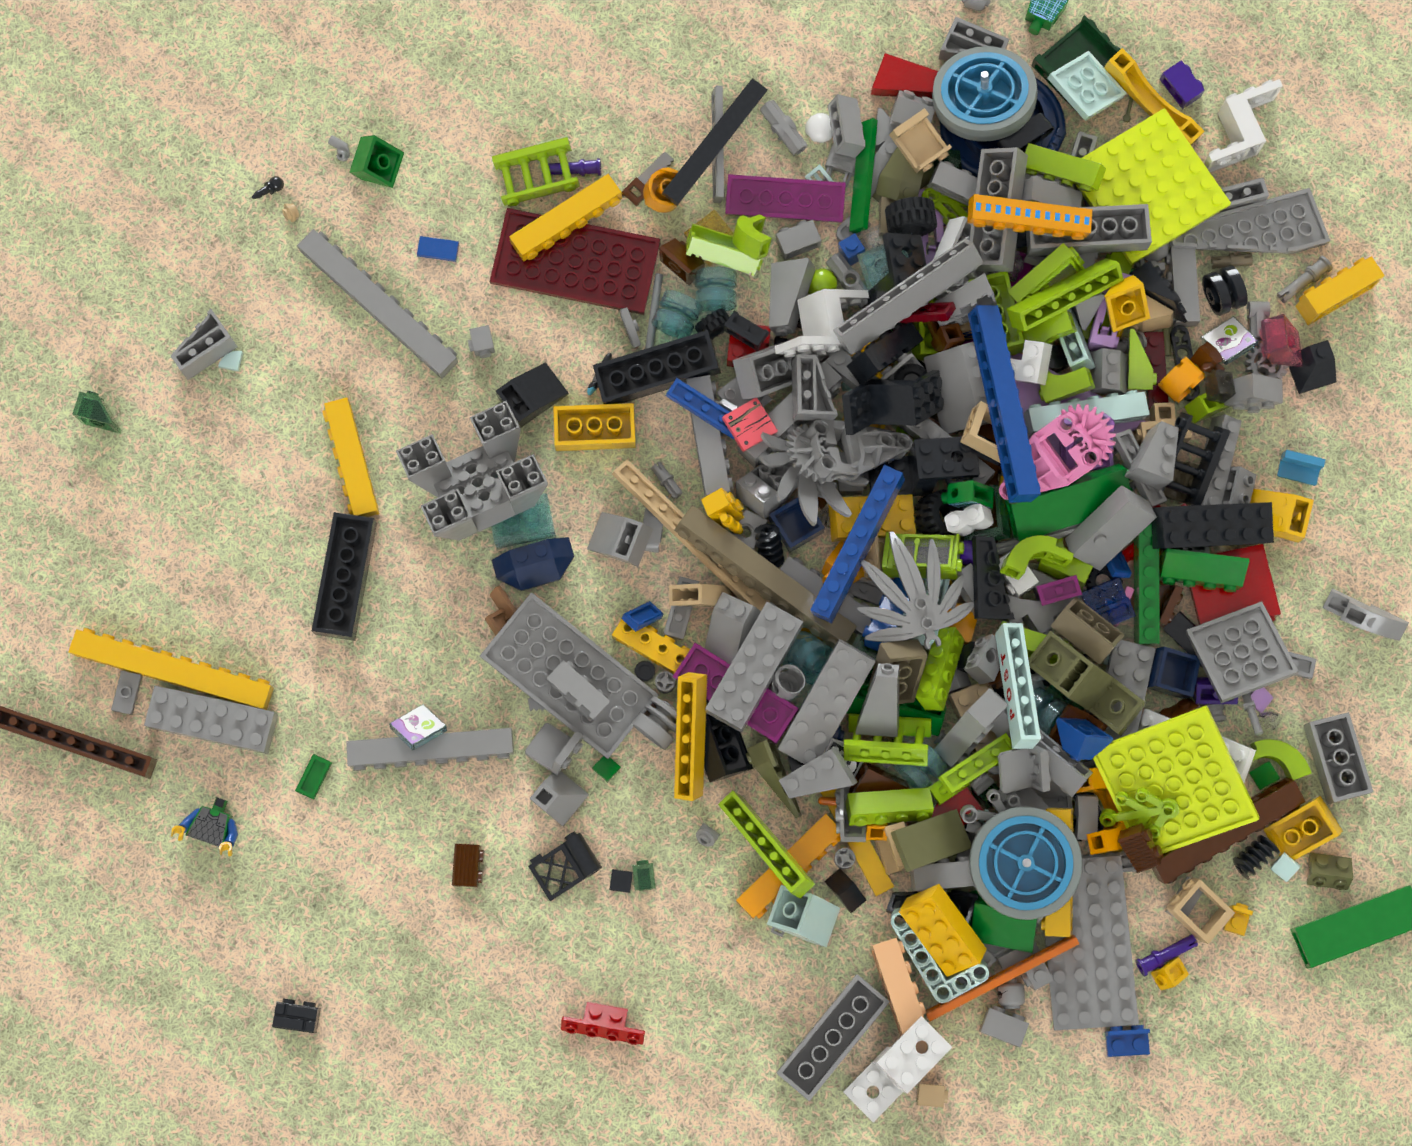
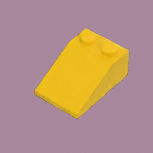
M1321 795L1263 829L1269 840L1280 850L1279 856L1285 852L1293 860L1334 839L1343 832Z

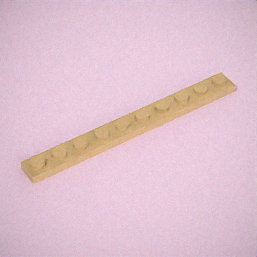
M624 461L613 471L612 475L740 600L753 605L760 611H762L766 602H771L764 599L753 588L746 586L744 581L737 576L731 575L725 567L715 563L706 553L697 550L687 539L681 538L674 530L684 517V514L630 461Z

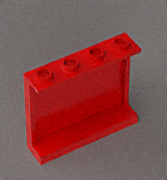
M1263 544L1214 553L1216 555L1249 558L1243 587L1236 590V592H1226L1224 588L1218 587L1215 590L1204 589L1202 585L1189 587L1199 625L1259 602L1264 604L1273 622L1276 621V617L1281 615Z

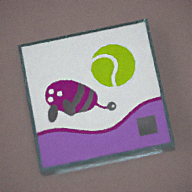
M1234 316L1201 336L1203 343L1208 341L1217 348L1223 357L1222 362L1225 365L1258 346V340Z
M424 704L389 723L390 729L412 750L417 749L447 731L446 725Z

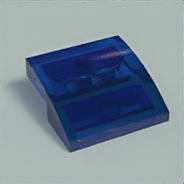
M1119 577L1082 591L1081 597L1083 602L1112 625L1136 616Z

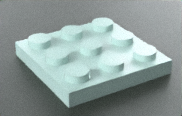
M1089 51L1050 73L1047 78L1085 121L1121 100L1127 94Z

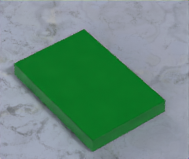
M975 901L972 929L982 943L1033 953L1037 919L1022 920L1011 918L997 912L984 901Z

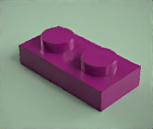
M1077 575L1036 586L1042 606L1082 595Z

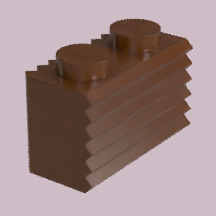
M1143 823L1120 831L1118 843H1120L1137 873L1161 865L1162 849L1159 845H1155L1150 829H1146Z
M455 844L452 886L478 888V884L482 883L483 871L479 870L480 862H484L485 851L481 850L480 845Z

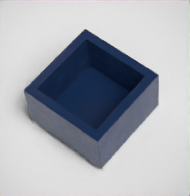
M798 497L769 514L770 523L779 527L781 540L789 553L823 534L825 530L819 517H817L815 526L808 522L802 512Z
M1165 646L1156 648L1147 688L1181 699L1193 697L1200 667L1198 657Z

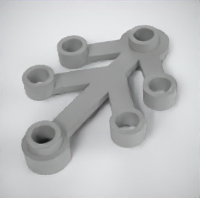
M990 789L986 794L989 802L994 804L999 813L1007 810L1000 800L999 792L996 789ZM1011 792L1006 796V801L1011 807H1022L1020 798L1015 792ZM996 794L995 798H990L991 795ZM1016 797L1015 801L1010 802L1011 798ZM965 805L960 810V815L966 823H974L977 819L988 821L998 814L976 810L973 805ZM981 827L976 829L975 835H977Z

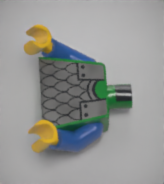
M216 797L212 809L205 806L195 809L178 826L172 828L171 837L178 833V841L183 840L184 833H186V836L218 846L220 855H222L223 851L228 850V856H232V847L236 842L238 832L236 822L232 819L233 816L224 813L228 801Z

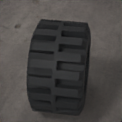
M903 198L891 203L885 209L888 233L916 234L922 237L937 228L934 201L929 198Z
M948 489L933 492L919 499V504L915 506L917 511L914 512V517H916L914 522L915 525H918L917 530L919 533L922 532L924 535H954L947 531L944 517L953 511H963L964 509H959L942 502L941 495L943 492L948 491ZM939 511L942 513L944 523L940 518Z

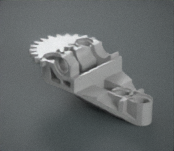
M818 419L809 428L804 424L802 428L798 426L790 433L791 435L787 438L789 441L786 443V446L789 448L786 452L792 455L789 457V461L796 462L793 467H800V474L806 472V479L812 476L813 482L820 480L821 484L832 482L839 478H845L850 482L851 480H856L860 474L875 469L887 461L889 464L894 459L899 460L903 458L911 449L913 441L907 434L868 426L854 435H846L844 421ZM841 437L847 464L841 463L838 447H835Z

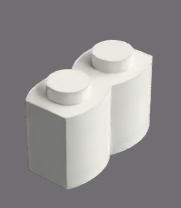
M982 504L970 505L963 511H953L944 517L947 531L954 535L960 534V536L969 535L975 529H986L994 523L991 509Z

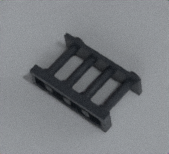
M1181 412L1175 421V427H1178L1179 431L1174 469L1194 476L1190 487L1174 481L1165 487L1185 494V501L1188 503L1202 505L1231 431L1218 426H1214L1213 430H1209L1191 423L1193 416ZM1189 430L1209 438L1206 449L1184 442L1187 431ZM1180 449L1201 457L1198 468L1176 461Z

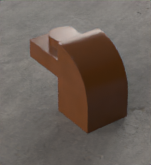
M937 321L926 322L933 338L931 345L935 351L942 352L964 343L965 338L958 323L939 326Z

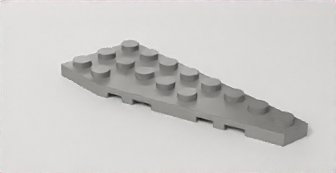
M1310 188L1217 213L1172 240L1169 244L1171 248L1294 254L1326 245L1330 242V238Z

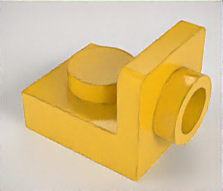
M1236 903V905L1229 906L1235 914L1225 924L1223 930L1245 936L1249 917L1253 915V911L1248 910L1249 906Z
M1175 957L1162 968L1153 970L1151 975L1159 989L1165 990L1178 985L1189 973L1181 959Z

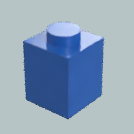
M855 233L838 243V251L850 266L865 258V247Z

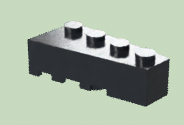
M900 322L892 328V333L889 334L887 331L878 338L879 341L877 343L871 342L864 348V352L859 351L851 357L852 362L847 365V368L860 385L874 377L924 340L912 322L905 323L904 325Z

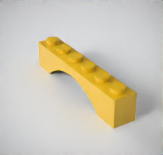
M1123 48L1107 62L1104 67L1106 71L1149 116L1165 108L1190 145L1196 142L1205 132L1191 117L1175 109L1155 91L1144 77L1136 61Z

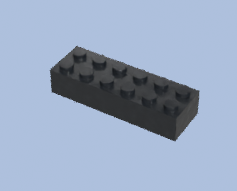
M708 330L593 365L603 404H622L668 390L676 378L686 383L688 378L707 375L711 377L721 374L712 338Z
M1272 502L1153 508L1157 517L1151 522L1153 549L1274 543Z
M334 512L311 630L315 635L351 641L356 640L377 522L374 518Z

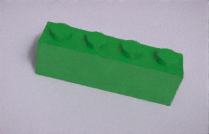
M1167 548L1159 556V580H1162L1163 584L1169 585L1178 582L1183 583L1185 587L1202 585L1204 589L1215 590L1218 587L1224 588L1226 592H1236V590L1243 587L1249 558Z

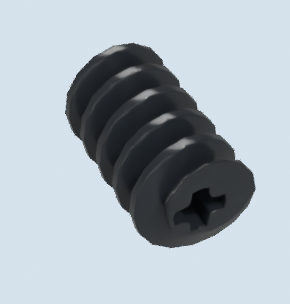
M763 524L756 527L754 533H756L755 540L758 541L756 543V547L759 548L758 554L777 568L785 562V558L783 556L779 527L774 524Z
M1262 835L1257 837L1258 841H1252L1251 846L1245 847V852L1241 851L1239 857L1233 858L1236 869L1247 880H1250L1248 873L1256 875L1254 867L1259 870L1262 869L1260 862L1268 864L1267 856L1274 859L1273 851L1280 854L1278 847Z

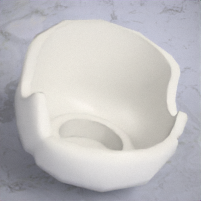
M817 113L806 122L805 133L812 141L824 143L832 138L829 115Z

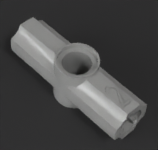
M774 100L766 102L760 108V112L771 125L772 132L778 135V140L783 141L793 156L800 154L807 148L808 145L798 133L793 120L783 113Z
M840 252L834 254L826 261L827 266L840 281L844 290H868L861 281L858 272L852 269ZM851 277L855 280V283L848 284L845 279ZM867 299L861 301L862 304L858 305L861 310L868 306Z

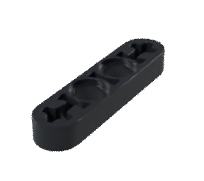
M1177 325L1170 332L1175 366L1182 360L1177 354L1178 350H1186L1189 359L1193 356L1188 329L1182 325ZM1177 330H1179L1181 334L1184 333V335L1181 338L1182 344L1176 346V344H1179L1180 342L1179 337L1175 336ZM1199 384L1193 389L1191 388L1195 392L1192 396L1188 394L1184 400L1192 401L1199 396Z

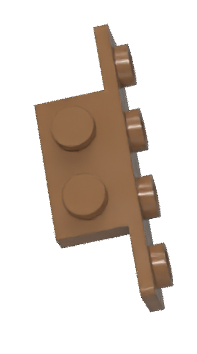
M500 585L495 587L490 593V597L499 610L485 618L495 636L517 610Z

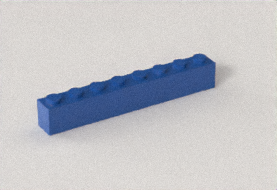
M886 465L883 466L810 609L814 616L831 624L833 623L861 567L860 562L865 560L905 481L902 472Z

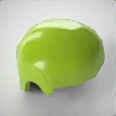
M825 268L816 269L808 294H813L822 289H836V276Z

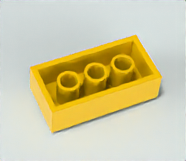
M1372 256L1364 259V257L1353 263L1354 266L1351 268L1345 267L1337 272V276L1334 278L1328 277L1321 281V285L1317 288L1312 286L1303 292L1304 295L1298 298L1299 302L1295 307L1308 326L1371 290L1380 282L1385 275Z
M634 403L553 406L554 445L556 451L636 448Z
M912 494L897 495L877 534L878 537L886 538V532L891 531L895 534H916ZM868 496L842 497L852 512L850 517L839 514L828 504L831 542L846 541Z
M940 884L906 898L899 913L946 977L980 964L987 948Z

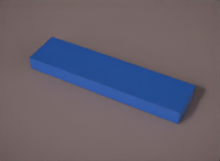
M676 378L665 396L734 440V437L722 420V417L730 411Z

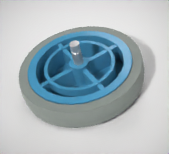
M983 46L959 52L943 64L935 77L932 98L937 117L949 131L968 140L993 141L1012 135L1028 122L1034 112L1038 92L1035 75L1024 59L1003 48Z
M1014 807L994 815L978 831L970 850L969 868L977 892L990 907L1011 918L1031 920L1042 918L1058 911L1070 900L1080 882L1082 854L1075 835L1060 818L1046 810L1035 807Z

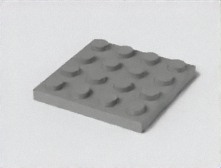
M1262 602L1186 630V635L1221 703L1290 678L1299 672Z

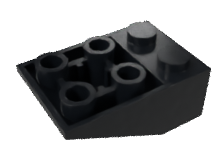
M1148 261L1129 273L1143 282L1147 296L1174 311V319L1183 323L1187 322L1184 316L1187 311L1182 305L1181 299L1176 291L1172 290L1168 279L1162 277L1164 275L1158 265L1154 267L1151 261Z
M546 362L511 379L495 391L501 403L507 401L520 428L569 394Z

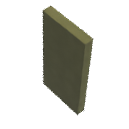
M957 809L891 832L906 872L971 849L972 846Z

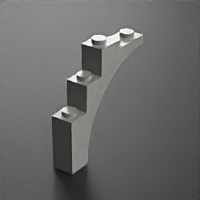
M970 563L962 568V572H958V577L964 575V583L960 595L965 603L974 602L973 565ZM1082 593V595L1076 597L1081 598L1084 594ZM1009 595V607L1015 619L1000 621L1007 623H1022L1024 621L1030 630L1047 635L1050 631H1053L1051 625L1055 621L1054 619L1059 616L1075 597L1042 606L1041 601L1025 600Z

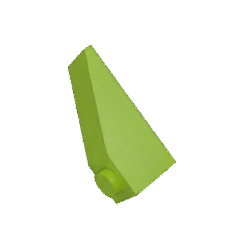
M1129 328L1128 389L1153 390V385L1157 384V373H1153V368L1135 329Z
M1224 386L1202 394L1184 406L1187 413L1193 416L1192 422L1194 424L1230 407L1224 405Z

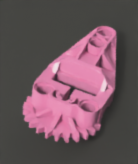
M1080 404L1076 405V410L1070 405L1068 412L1064 409L1061 410V415L1031 436L1029 444L1032 447V457L1036 465L1037 480L1041 488L1040 492L1068 486L1092 470L1097 464L1103 465L1102 459H1109L1106 453L1112 454L1114 451L1109 446L1116 444L1110 438L1115 437L1116 433L1109 432L1114 428V425H1107V422L1110 420L1109 417L1102 419L1103 411L1097 415V407L1089 411V404H1086L1083 410ZM1064 418L1072 421V427L1064 423ZM1055 433L1064 447L1073 443L1077 438L1082 437L1084 439L1068 450L1077 463L1071 470H1069L1047 439L1051 434ZM1088 452L1095 453L1097 459H1090L1088 456ZM1003 480L999 487V493L1002 498L1008 500L1005 481Z

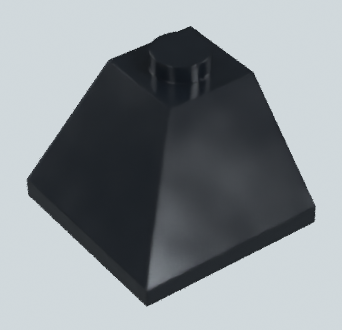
M1328 340L1301 349L1289 355L1286 360L1299 394L1337 382L1335 357Z

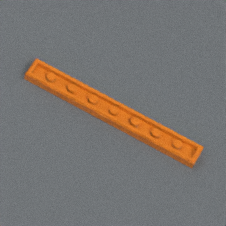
M1074 935L1066 937L988 977L985 982L949 1002L938 1003L925 1010L926 1016L929 1021H932L1079 945V942Z

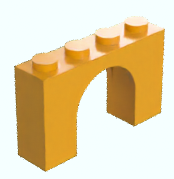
M1089 768L1093 773L1077 793L1092 792L1100 799L1104 809L1110 808L1119 813L1098 768ZM1123 821L1116 822L1111 827L1104 826L1102 831L1086 834L1091 855L1123 850L1120 843H1118L1120 831L1126 829Z

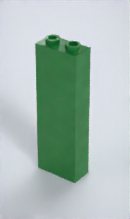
M1120 464L1093 471L1084 474L1068 486L1040 492L1041 494L1032 502L1009 503V500L1005 499L1013 537L1021 542L1028 537L1045 535L1082 523L1121 485L1133 492L1129 485L1130 479L1125 477L1129 470Z
M1411 885L1403 886L1290 929L1306 969L1316 967L1411 931Z

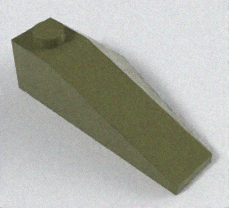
M897 147L879 175L875 194L894 200L918 197L923 171L921 170L916 174Z
M768 739L748 747L746 756L750 765H754V768L795 818L801 817L802 814L796 798H789L779 782L780 779L787 775L775 743Z

